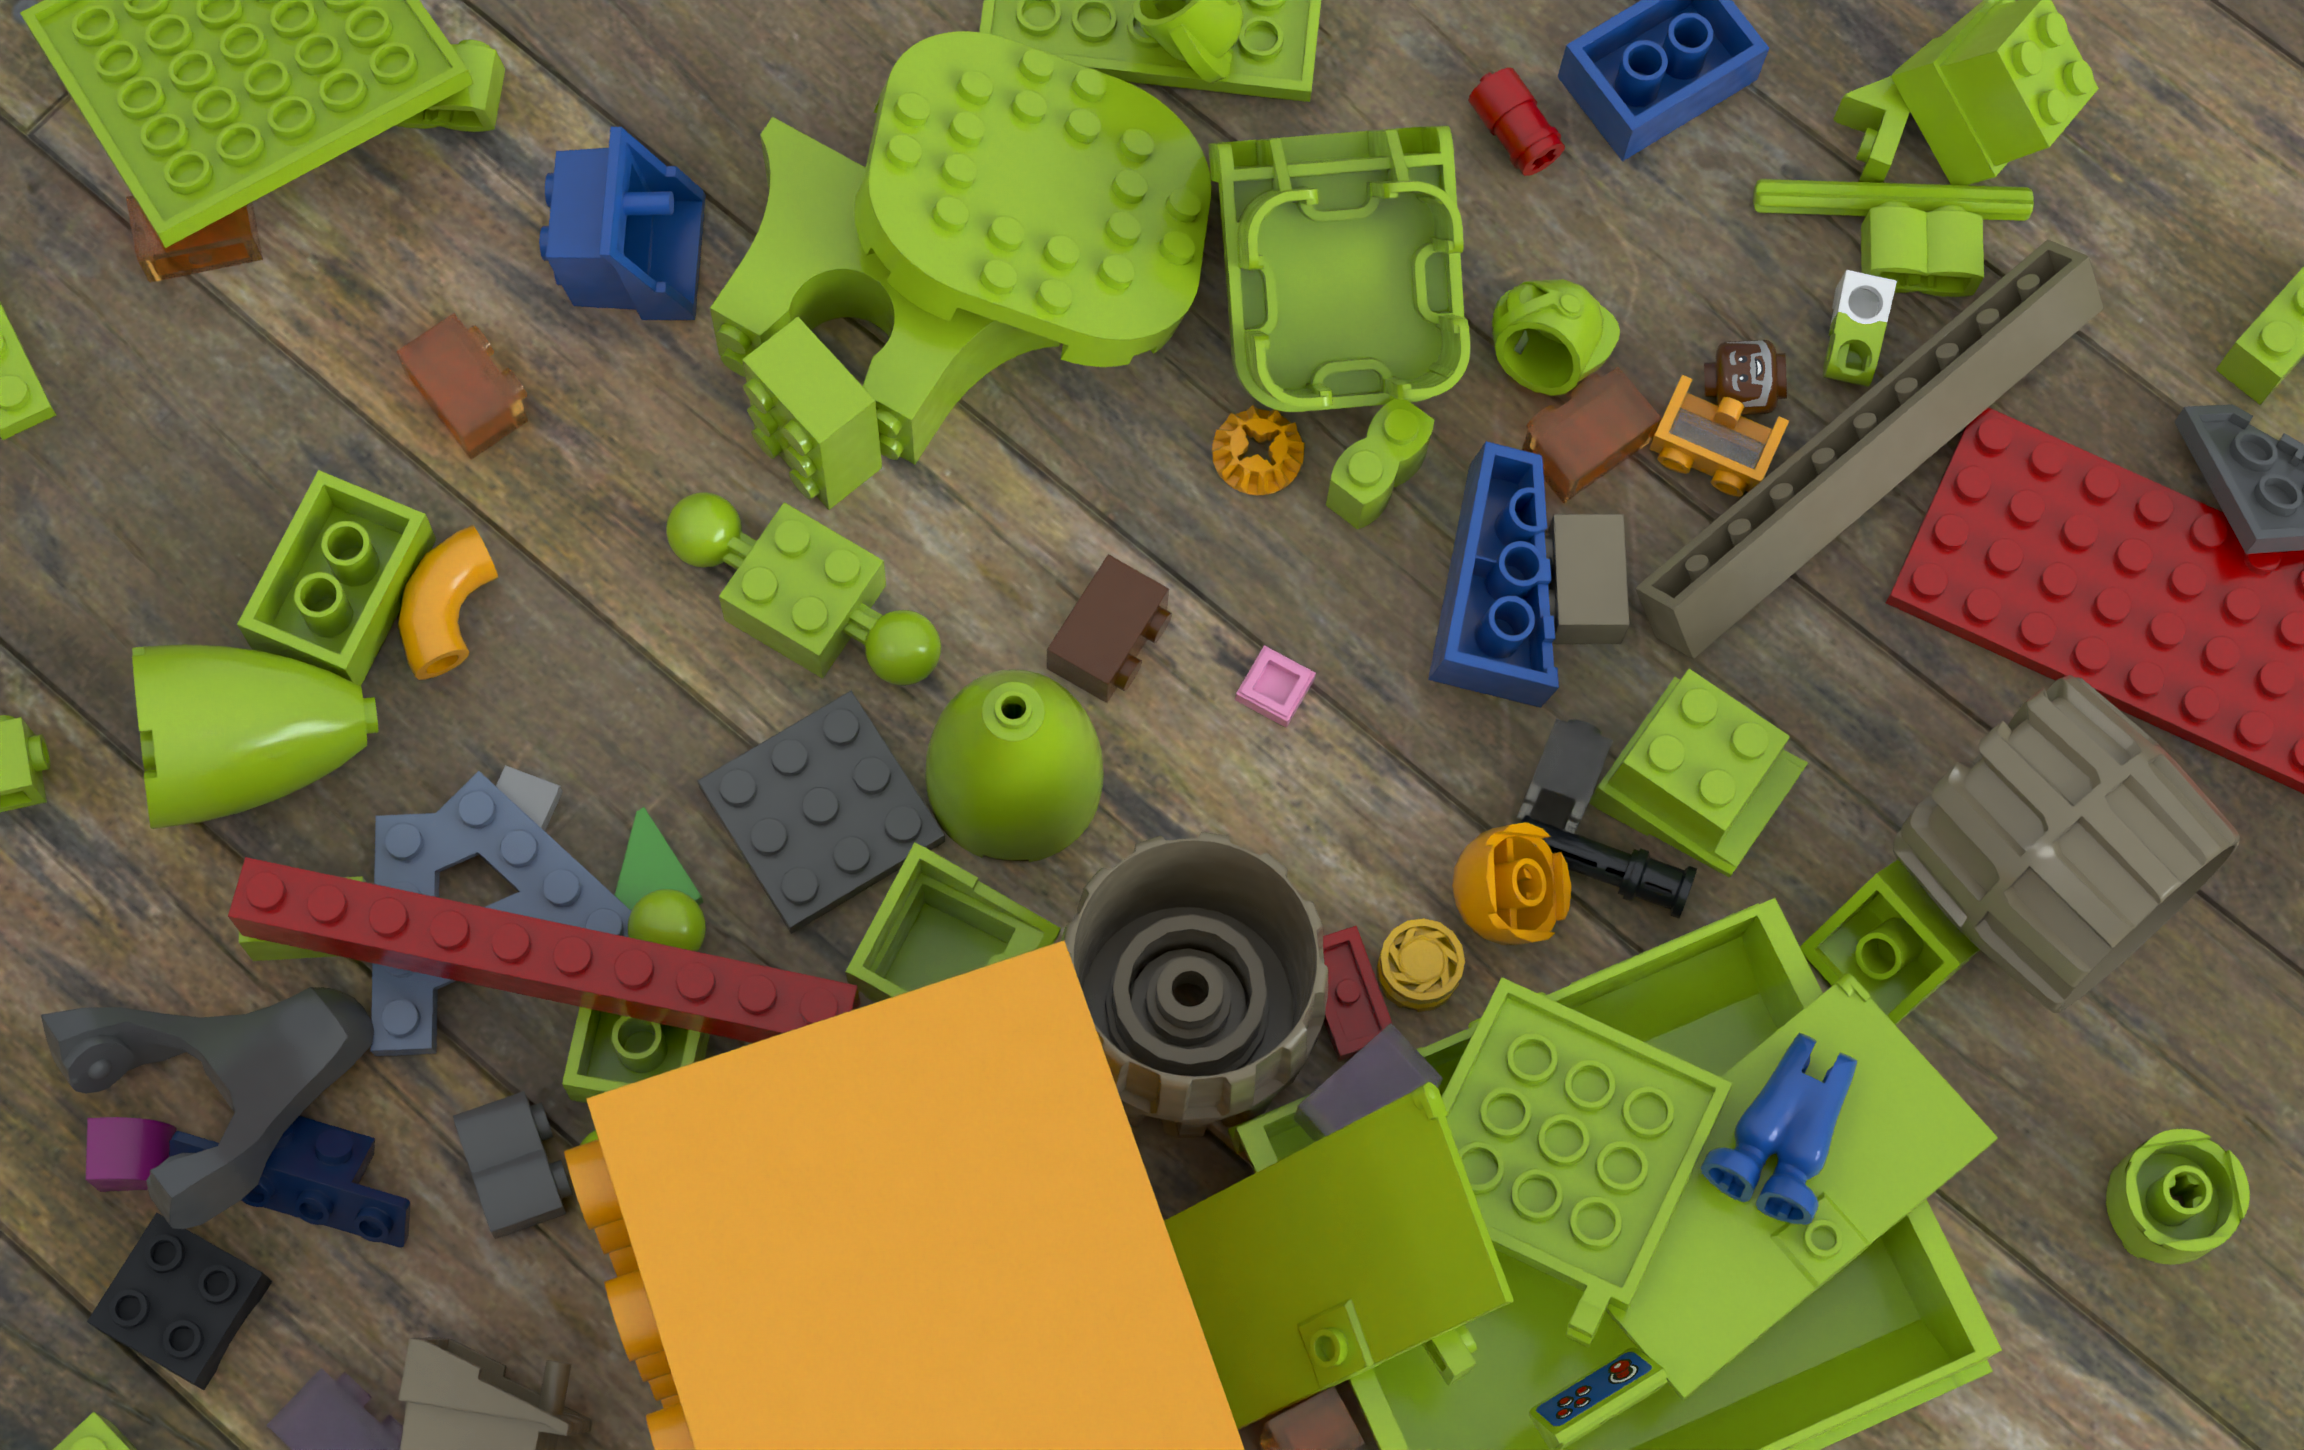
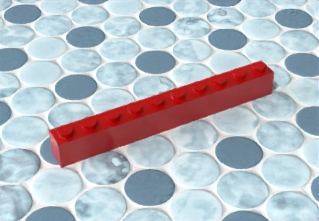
M248 857L244 859L228 914L229 919L242 936L750 1043H755L858 1009L861 1004L858 986L849 983Z

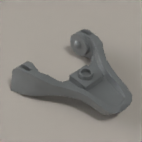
M309 987L272 1006L241 1015L200 1018L123 1007L78 1008L41 1015L52 1058L76 1092L87 1094L108 1089L129 1070L144 1064L164 1061L187 1052L202 1062L206 1075L235 1112L218 1146L197 1153H180L170 1156L159 1166L150 1170V1176L146 1180L149 1197L168 1224L175 1229H187L202 1225L242 1200L258 1185L266 1162L283 1133L325 1089L356 1063L372 1045L374 1028L370 1017L364 1007L354 997L344 992L324 987Z

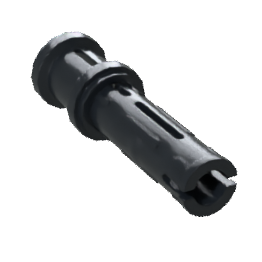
M1524 815L1521 823L1527 822L1543 828L1551 836L1542 839L1549 845L1552 853L1562 852L1567 862L1568 870L1619 887L1618 894L1623 895V899L1632 901L1635 897L1668 908L1670 909L1671 916L1680 918L1697 868L1688 866L1683 870L1650 858L1649 851L1640 848V851L1634 849L1632 854L1588 839L1582 835L1530 818L1529 815Z

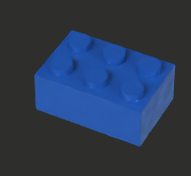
M1641 0L1567 44L1558 78L1623 162L1755 82L1759 77L1769 47L1732 0Z

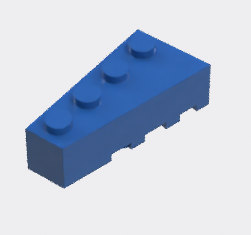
M1486 441L1470 463L1428 680L1540 708L1559 688L1558 668L1554 667L1552 642L1555 640L1554 616H1550L1548 584L1551 582L1550 559H1546L1544 532L1547 529L1542 455Z

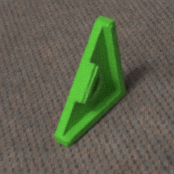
M644 807L641 808L635 815L614 896L631 911L642 897L660 889L681 891L692 897L698 905L702 904L704 901L699 891Z

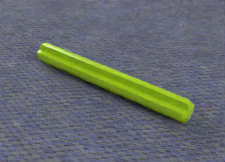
M1760 179L1756 182L1753 191L1754 209L1759 213L1866 216L1870 208L1878 207L1885 202L1899 201L1908 204L1910 208L1925 212L1933 211L1941 206L1955 205L1963 207L1966 212L1983 216V220L2026 221L2030 218L2034 207L2033 191L2028 187Z

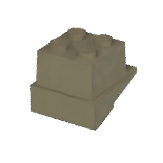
M442 1337L409 1339L398 1399L407 1401L400 1450H556L559 1435L571 1436L590 1432L592 1419L564 1406L572 1365L570 1363L546 1360L540 1394L505 1377L506 1365L453 1339Z

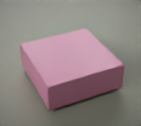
M1264 645L1238 689L1235 701L1287 728L1312 685L1316 673Z

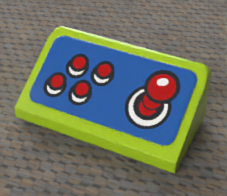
M1629 1348L1532 1407L1529 1411V1416L1549 1449L1562 1450L1658 1391L1668 1382L1667 1378L1669 1375L1662 1366L1639 1349Z

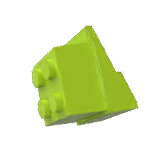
M1983 0L1944 34L1928 42L1891 75L1894 84L1951 185H1970L1994 178L2008 162L2049 148L2099 89L2090 66L2083 60L2068 32L2065 19L2057 12L2052 0Z
M1688 669L1681 679L1673 678L1597 786L1588 803L1647 837L1650 834L1730 878L1809 762L1784 750L1790 738L1788 734L1691 669Z
M914 842L845 971L847 982L857 985L858 991L863 993L866 998L879 1002L1054 944L1061 932V928L980 882L978 877Z

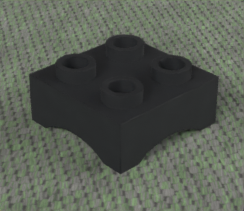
M156 1212L87 1320V1323L198 1388L205 1390L216 1373L220 1361L235 1334L254 1307L260 1302L271 1285L272 1280L263 1272L189 1230L172 1228L166 1219Z

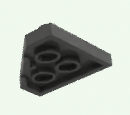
M2233 404L2184 407L2175 420V424L2245 553L2304 550V444L2285 433L2278 441L2249 424L2253 415Z

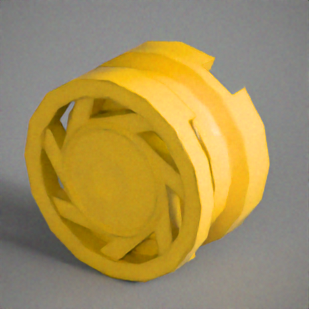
M1425 918L1408 920L1394 928L1383 943L1376 968L1379 986L1386 997L1400 1008L1403 1006L1415 1009L1417 1012L1434 1010L1446 1003L1458 987L1465 965L1463 947L1455 933L1440 922Z

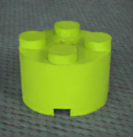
M2172 1129L2161 1132L2129 1153L2113 1168L2106 1192L2108 1216L2124 1248L2137 1258H2145L2160 1264L2176 1265L2194 1261L2226 1242L2237 1230L2249 1207V1183L2239 1159L2230 1150L2225 1151L2217 1143L2210 1140L2211 1136L2193 1129ZM2170 1192L2173 1196H2182L2185 1205L2181 1206L2179 1201L2173 1200Z

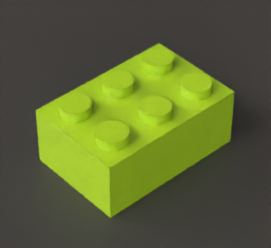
M798 316L742 359L746 377L743 389L750 399L751 405L747 408V412L753 420L755 427L751 434L767 456L774 459L779 455L792 469L789 472L790 479L807 499L811 500L817 496L827 509L830 510L882 469L876 400Z
M318 470L237 623L249 646L257 651L297 659L323 668L361 686L401 609L406 583L424 555L432 549L436 541L426 514Z

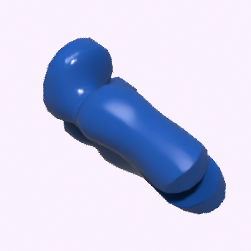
M1800 1032L1787 1048L1764 1088L1738 1121L1734 1132L1737 1144L1735 1149L1724 1147L1711 1150L1705 1157L1701 1171L1709 1182L1734 1200L1748 1202L1757 1187L1762 1168L1766 1164L1767 1159L1776 1154L1778 1157L1777 1165L1772 1176L1765 1183L1756 1201V1206L1759 1211L1774 1219L1792 1224L1807 1225L1812 1222L1818 1210V1200L1814 1192L1805 1183L1808 1179L1818 1175L1825 1165L1835 1125L1851 1085L1857 1060L1840 1052L1834 1065L1827 1070L1822 1082L1808 1076L1805 1072L1810 1063L1811 1052L1817 1041Z

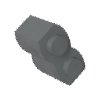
M523 1091L453 1116L489 1229L495 1239L566 1214L562 1199L573 1195L562 1161L549 1163L542 1141L553 1138V1133L542 1102L530 1106L529 1100Z

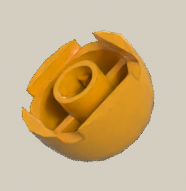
M1527 822L1492 828L1478 835L1461 852L1453 874L1452 888L1455 904L1464 923L1477 935L1500 945L1533 943L1551 938L1555 932L1550 931L1553 929L1556 921L1565 920L1570 909L1572 887L1568 865L1562 852L1552 853L1549 845L1542 839L1551 837L1543 828Z

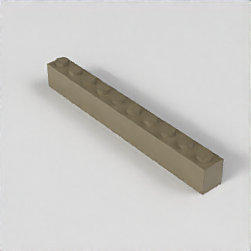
M2047 239L1641 582L1635 589L1655 637L1692 659L1697 657L2103 310V303L2089 256Z

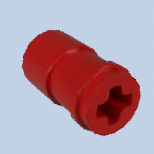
M1507 67L1493 74L1489 72L1482 76L1480 79L1481 83L1471 92L1468 101L1493 136H1497L1510 155L1509 160L1516 169H1520L1524 176H1530L1551 165L1560 157L1565 149V145L1561 141V134L1555 127H1551L1537 107L1538 102L1514 68Z

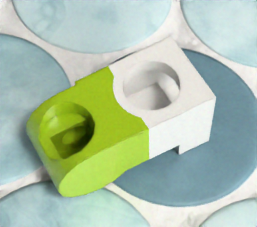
M1850 270L1845 271L1836 287L1832 305L1834 310L1828 335L1830 336V341L1823 367L1824 378L1866 387L1870 386L1881 352L1897 283L1896 280Z

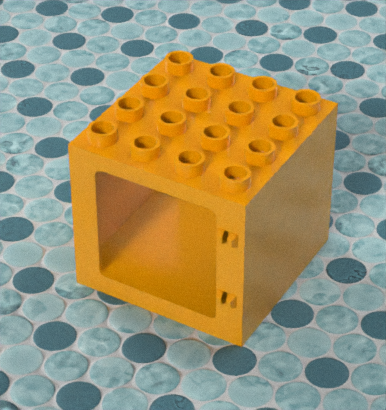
M1065 940L586 1098L598 1139L564 1150V1154L588 1229L595 1230L603 1254L609 1253L617 1275L616 1278L604 1281L625 1352L630 1362L635 1360L642 1381L649 1382L656 1402L661 1400L664 1408L646 1414V1421L654 1450H1245Z

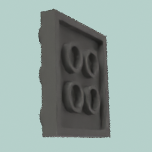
M852 691L842 695L697 780L702 793L791 934L899 870L914 842L929 850L945 842V835Z

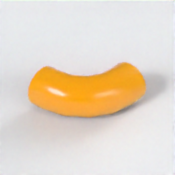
M474 525L456 532L426 553L404 587L398 628L407 662L418 680H426L442 675L456 668L469 656V650L462 638L458 624L460 607L469 594L482 585L498 578L489 552Z

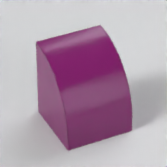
M127 1117L88 1118L85 1180L100 1192L148 1190L146 1180L150 1176V1170L156 1168L169 1158V1141L177 1128L171 1124L150 1119Z

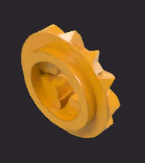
M1252 405L1246 411L1237 414L1231 412L1220 428L1216 429L1212 444V459L1219 476L1233 489L1249 495H1269L1284 489L1297 477L1303 464L1305 443L1302 442L1298 433L1296 422H1289L1281 416L1278 410H1261ZM1246 434L1249 438L1253 437L1258 443L1274 439L1268 450V456L1271 459L1270 463L1267 459L1263 460L1258 454L1250 458L1247 456L1243 459L1249 446Z

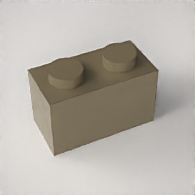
M1553 514L1547 534H1545L1546 559H1550L1551 582L1548 584L1550 616H1554L1555 640L1552 644H1621L1630 625L1624 514Z

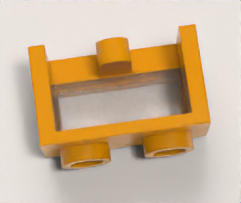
M1682 375L1649 449L1659 453L1657 460L1666 468L1684 474L1689 473L1691 468H1694L1712 476L1711 484L1719 491L1731 496L1741 497L1745 491L1749 492L1764 479L1789 420L1778 416L1771 429L1740 416L1744 405L1738 400L1723 397L1718 407L1713 403L1687 393L1693 379Z

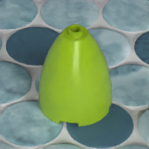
M179 644L132 648L137 717L151 829L204 822L241 813L278 800L314 783L341 767L367 747V734L378 733L375 697L363 698L361 686L331 671L300 660L263 651L214 645Z
M1010 669L992 672L966 685L954 696L940 714L927 749L925 770L926 792L930 807L939 825L954 842L965 850L981 858L985 855L1002 860L1028 859L1029 862L1042 860L1064 850L1078 839L1087 829L1098 809L1104 778L1100 742L1085 709L1058 682L1042 674L1027 670Z

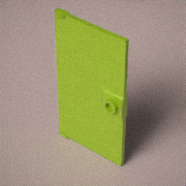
M1849 973L1844 974L1832 987L1720 1076L1733 1083L1731 1090L1627 1312L1611 1304H1608L1606 1308L1607 1313L1636 1347L1665 1369L1669 1375L1667 1383L1682 1400L1687 1398L1808 1296L1823 1286L1998 1139L1993 1131L1878 1007L1863 986ZM1799 1032L1817 1041L1811 1052L1810 1063L1805 1072L1808 1076L1822 1082L1827 1070L1834 1065L1840 1052L1857 1060L1851 1085L1835 1125L1825 1165L1818 1175L1808 1179L1805 1183L1814 1192L1818 1200V1210L1812 1222L1807 1225L1792 1224L1774 1219L1759 1211L1756 1206V1201L1765 1183L1772 1176L1777 1165L1778 1157L1776 1154L1767 1159L1766 1164L1762 1168L1757 1187L1748 1202L1734 1200L1710 1183L1701 1171L1705 1157L1711 1150L1724 1147L1735 1149L1737 1144L1734 1132L1738 1121L1764 1088L1787 1048Z
M1425 1083L1405 1096L1164 1220L1238 1430L1318 1392L1368 1371L1393 1357L1514 1301L1446 1120L1448 1116L1447 1110L1438 1088L1433 1083Z

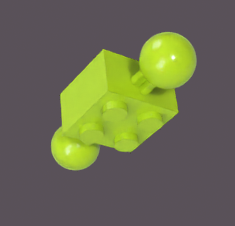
M708 492L691 494L680 500L670 512L666 525L668 543L677 557L695 567L707 568L725 562L737 569L719 595L724 620L823 679L850 638L865 645L866 658L873 672L882 680L894 685L906 686L916 684L927 678L937 666L941 654V641L935 626L925 616L911 610H895L882 615L871 609L886 587L884 560L789 504L783 502L757 541L742 532V524L738 512L728 500L717 494Z
M660 889L645 895L633 907L628 919L629 938L696 952L702 946L706 934L705 917L698 903L689 895L674 889ZM579 1007L562 1085L570 1100L587 1103L586 1098L704 1060L710 1034ZM596 1130L588 1134L580 1145L597 1140Z

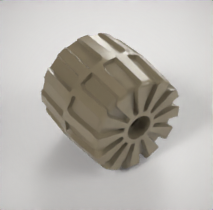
M2069 675L2056 680L2047 691L2043 688L2026 700L2008 725L2002 720L1980 740L1978 747L1980 754L1973 761L1957 762L1938 781L1932 795L1920 802L1903 823L1901 831L1895 836L1893 852L1947 918L1975 946L2052 1013H2059L2091 991L2165 925L2233 854L2239 845L2240 835L2180 765L2153 738L2086 681Z
M1201 832L1198 838L1165 840L1160 835L1135 844L1133 854L1111 869H1099L1083 888L1077 913L1072 923L1066 925L1061 941L1065 940L1129 1124L1138 1127L1145 1116L1162 1119L1164 1132L1178 1138L1203 1137L1207 1125L1220 1119L1226 1127H1234L1263 1114L1273 1098L1294 1082L1316 1045L1325 1018L1329 970L1324 964L1323 925L1314 903L1302 899L1287 879L1288 869L1268 853H1263L1259 856L1230 843L1229 836ZM1189 983L1202 988L1206 994V999L1197 1006L1188 1007L1177 1002L1172 992L1179 985Z

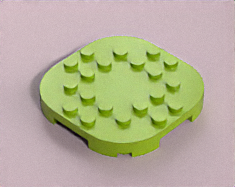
M972 31L948 32L921 40L905 51L895 63L876 102L874 113L877 116L863 182L855 196L854 204L855 225L861 245L866 255L876 253L886 269L891 272L886 282L917 307L950 322L956 309L960 308L1063 344L1061 360L1074 364L1093 367H1116L1128 365L1135 355L1149 350L1154 354L1160 350L1176 331L1197 294L1211 201L1212 186L1208 164L1201 147L1188 127L1161 101L1131 83L1001 36Z

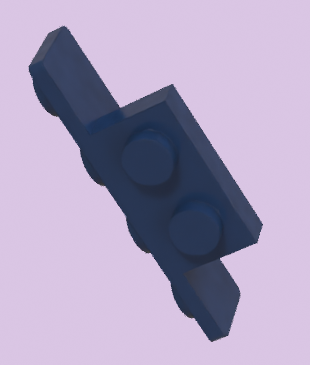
M298 1116L283 1133L266 1162L258 1185L241 1200L253 1207H264L301 1218L310 1224L325 1225L352 1233L371 1242H382L402 1248L409 1237L410 1201L404 1197L359 1184L374 1156L375 1138L302 1116ZM176 1131L169 1141V1157L180 1153H197L216 1147L219 1143Z

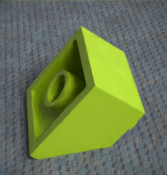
M1898 859L1876 873L1800 946L1804 956L1832 986L1844 974H1851L1895 1025L1980 951L1947 918Z

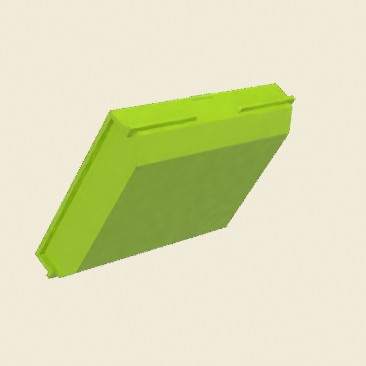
M1773 898L1764 903H1757L1739 912L1730 914L1718 921L1574 981L1569 986L1548 995L1544 992H1539L1538 994L1720 1077L1816 1000L1823 992L1776 898ZM1481 1018L1471 1021L1466 1030L1426 1047H1419L1229 1128L1227 1132L1237 1154L1245 1151L1256 1173L1405 1096L1427 1082L1433 1083L1438 1088L1442 1097ZM1926 1199L1687 1398L1682 1400L1672 1387L1666 1383L1655 1393L1562 1450H1821L1990 1374L1993 1370L1988 1359L2002 1351V1348ZM1495 1250L1514 1301L1465 1324L1477 1346V1351L1471 1354L1476 1361V1365L1470 1373L1447 1386L1421 1344L1348 1379L1379 1450H1550L1529 1416L1531 1408L1627 1349L1637 1347L1607 1311L1604 1313L1589 1348L1565 1337L1570 1319L1584 1291Z

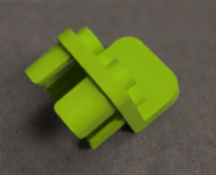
M1449 126L1408 127L1208 144L1211 181L1219 182L1232 363L1239 382L1253 398L1267 407L1283 412L1385 405L1395 398L1407 399L1410 402L1426 400L1448 391L1461 379L1470 359V333L1468 320L1464 317L1460 253H1463L1464 248L1463 225L1457 207L1454 148Z

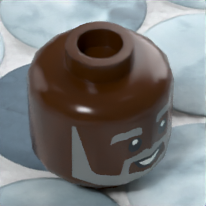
M1769 340L1728 341L1721 343L1716 350V362L1704 363L1705 397H1717L1718 407L1723 397H1730L1744 405L1741 415L1769 414L1775 410L1778 399H1787L1785 353H1776L1775 346Z

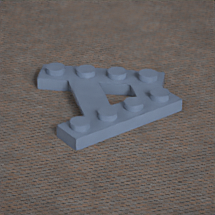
M480 771L436 813L376 816L374 884L439 898L440 872L479 855L518 891L486 906V908L628 937V919L631 910ZM372 963L371 1021L374 1035L371 1052L375 1056L437 1054L438 989L455 982V980Z

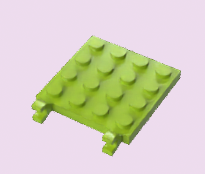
M1501 977L1442 1095V1100L1448 1113L1446 1120L1494 1249L1584 1291L1570 1319L1565 1337L1589 1348L1608 1304L1627 1312L1733 1083Z

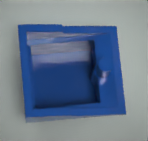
M611 127L609 148L556 151L554 173H548L545 179V199L547 206L550 208L549 226H542L539 244L542 259L549 262L554 271L556 284L562 285L573 306L637 310L642 320H695L706 199L704 190L677 166H666L622 127Z

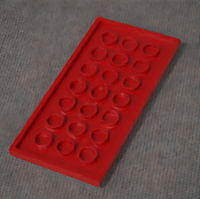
M1989 407L1964 428L1885 603L2055 681L2069 675L2082 678L2117 709L2304 794V550L2246 554L2225 514L2217 509Z

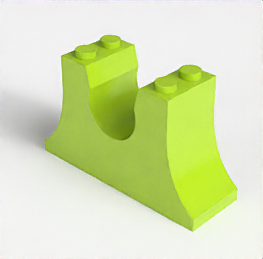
M774 117L770 119L760 134L769 187L764 217L751 247L710 307L718 353L721 356L720 359L730 370L745 377L742 359L797 316L810 330L828 320L841 317L860 318L877 325L890 338L884 347L872 357L863 387L876 400L881 455L892 460L902 457L915 465L953 407L981 378L1018 355L1046 347H1059L1061 343L960 308L956 309L949 322L922 310L904 298L886 282L891 272L886 269L876 253L866 255L857 234L854 219L855 196L863 182L866 167Z

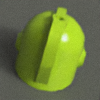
M1133 0L1134 17L1141 24L1145 34L1154 38L1173 58L1188 63L1207 83L1217 82L1230 74L1232 53L1229 50L1234 47L1240 35L1244 16L1238 0H1163L1154 4V0Z
M1564 279L1532 280L1515 286L1497 301L1492 319V337L1495 343L1496 356L1504 371L1520 385L1534 392L1550 396L1566 394L1576 387L1579 381L1596 372L1611 355L1620 336L1619 325L1613 314L1600 305L1582 285Z

